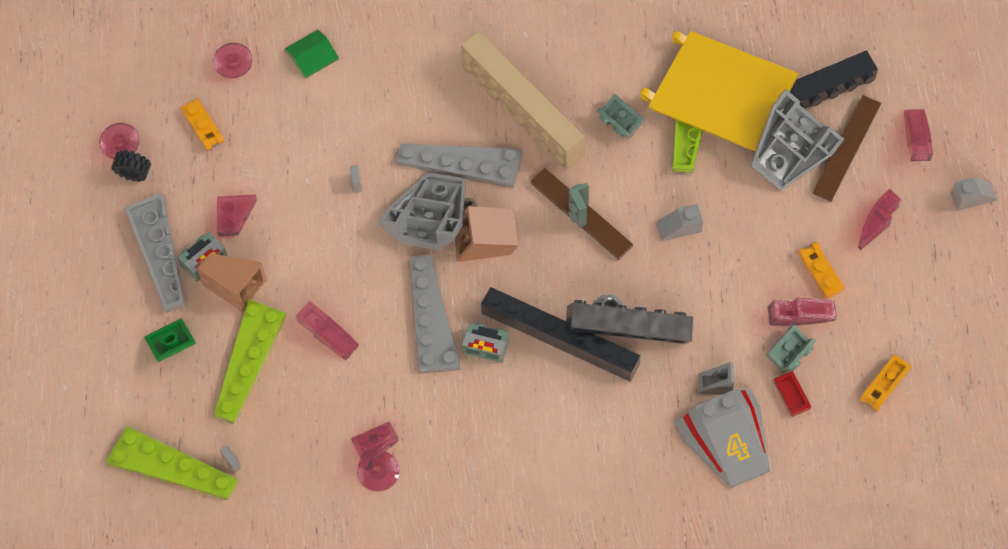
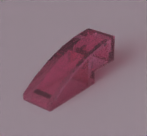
M904 110L910 160L931 161L933 148L925 110Z
M890 188L879 198L867 216L859 240L858 248L860 250L890 226L891 214L899 208L901 199Z
M795 298L793 301L773 300L767 306L769 324L771 326L809 325L835 321L837 319L834 300Z
M311 301L296 315L299 324L313 333L317 340L345 361L358 348L359 344L339 324Z

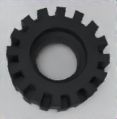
M119 150V152H116L111 168L121 178L125 177L126 180L131 179L134 182L136 180L141 182V180L145 181L151 163L149 159H146L145 156H140L141 154L139 153L135 154L134 151Z

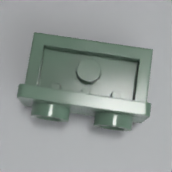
M616 94L611 97L602 109H597V112L601 114L599 118L607 125L609 123L614 125V131L621 137L626 135L631 138L646 120Z
M588 183L577 184L569 190V216L573 223H577L579 228L587 225Z
M794 324L788 328L765 355L782 372L794 371L801 362L799 360L803 355L807 356L813 350L812 345L816 340L814 338L808 339Z

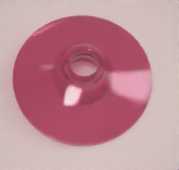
M239 43L223 45L216 51L213 58L215 70L226 78L243 76L250 70L253 63L250 50Z
M116 123L103 131L99 143L102 152L107 157L114 159L116 152H119V150L134 151L135 153L139 147L140 138L133 126L126 123Z
M373 451L366 454L360 460L357 467L360 483L368 490L376 492L391 488L397 482L400 474L398 461L393 455L385 451ZM375 466L382 467L380 471L374 470Z

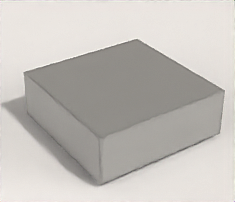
M353 165L350 167L353 192H362L358 165Z
M228 446L221 448L220 452L223 459L235 473L241 467L238 459Z

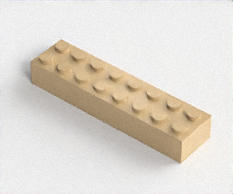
M480 31L461 44L462 67L467 73H471L475 77L476 82L480 86H484L493 99H497L500 102L504 111L510 112L518 125H523L527 129L526 131L532 139L536 138L539 141L541 148L545 152H549L559 166L562 165L567 170L585 156V137Z

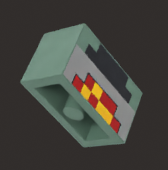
M208 232L206 235L200 236L190 248L184 249L178 259L183 269L197 282L200 280L197 268L203 258H206L210 253L223 256L228 255L225 247Z
M468 323L462 343L463 354L503 363L509 344V333L501 328H487L481 323Z

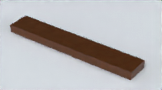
M864 95L862 96L842 135L844 140L831 156L813 191L814 195L832 202L881 106L880 102Z
M544 168L531 180V184L569 216L570 189ZM587 204V225L581 228L620 260L633 247V243Z

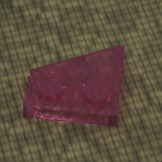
M256 194L217 197L218 237L237 236L240 234L257 202Z
M390 421L351 438L352 444L366 471L372 468L371 463L377 457L382 458L387 450L399 441Z

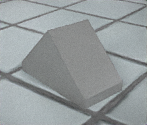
M732 362L699 373L700 393L725 394L733 390L734 366Z

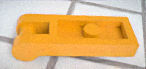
M198 98L180 107L207 151L216 143L221 144L224 142L222 134L218 131Z
M817 241L810 244V247L806 249L803 247L798 250L800 259L826 300L844 291V285L825 257ZM812 254H814L816 257L813 260H811L809 257Z
M894 354L862 394L860 400L864 403H869L872 409L878 412L911 370L912 366ZM874 391L880 395L878 399L872 396Z

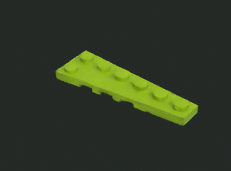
M678 120L675 122L673 172L693 173L703 131Z
M250 299L248 300L214 413L215 417L235 424L287 317L285 312Z
M128 426L106 460V463L110 466L130 472L135 471L147 477L162 479L168 483H176L185 488L198 490L226 500L229 499L238 483L236 478Z

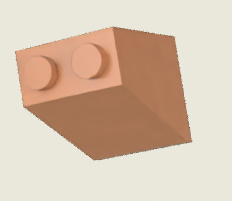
M468 206L463 212V225L455 238L458 261L511 255L520 242L516 231L517 221L514 217L513 209Z
M210 253L199 262L197 268L202 285L240 311L246 307L248 300H251L267 281L262 263L259 261Z

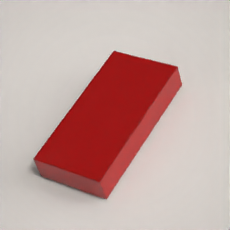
M793 371L774 378L773 382L791 417L811 409V405Z

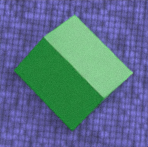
M318 29L285 48V51L305 78L339 59L327 37Z
M182 318L145 336V340L158 362L196 344Z

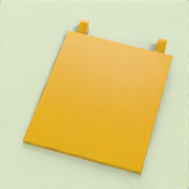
M674 31L672 42L676 45H682L657 92L653 93L647 88H642L640 99L650 102L648 109L755 152L772 105L784 89L790 92L799 73L690 31L686 37L682 33Z

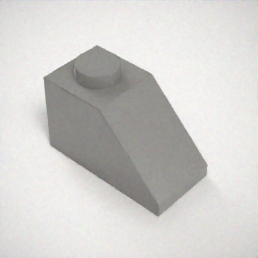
M975 177L955 182L951 192L958 211L997 200L990 181Z
M698 204L677 208L659 220L657 225L662 241L702 232L703 220Z

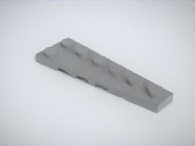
M401 143L396 164L514 188L523 150Z
M161 193L124 207L165 312L167 313L185 306L163 194Z
M431 255L410 257L419 374L461 370Z

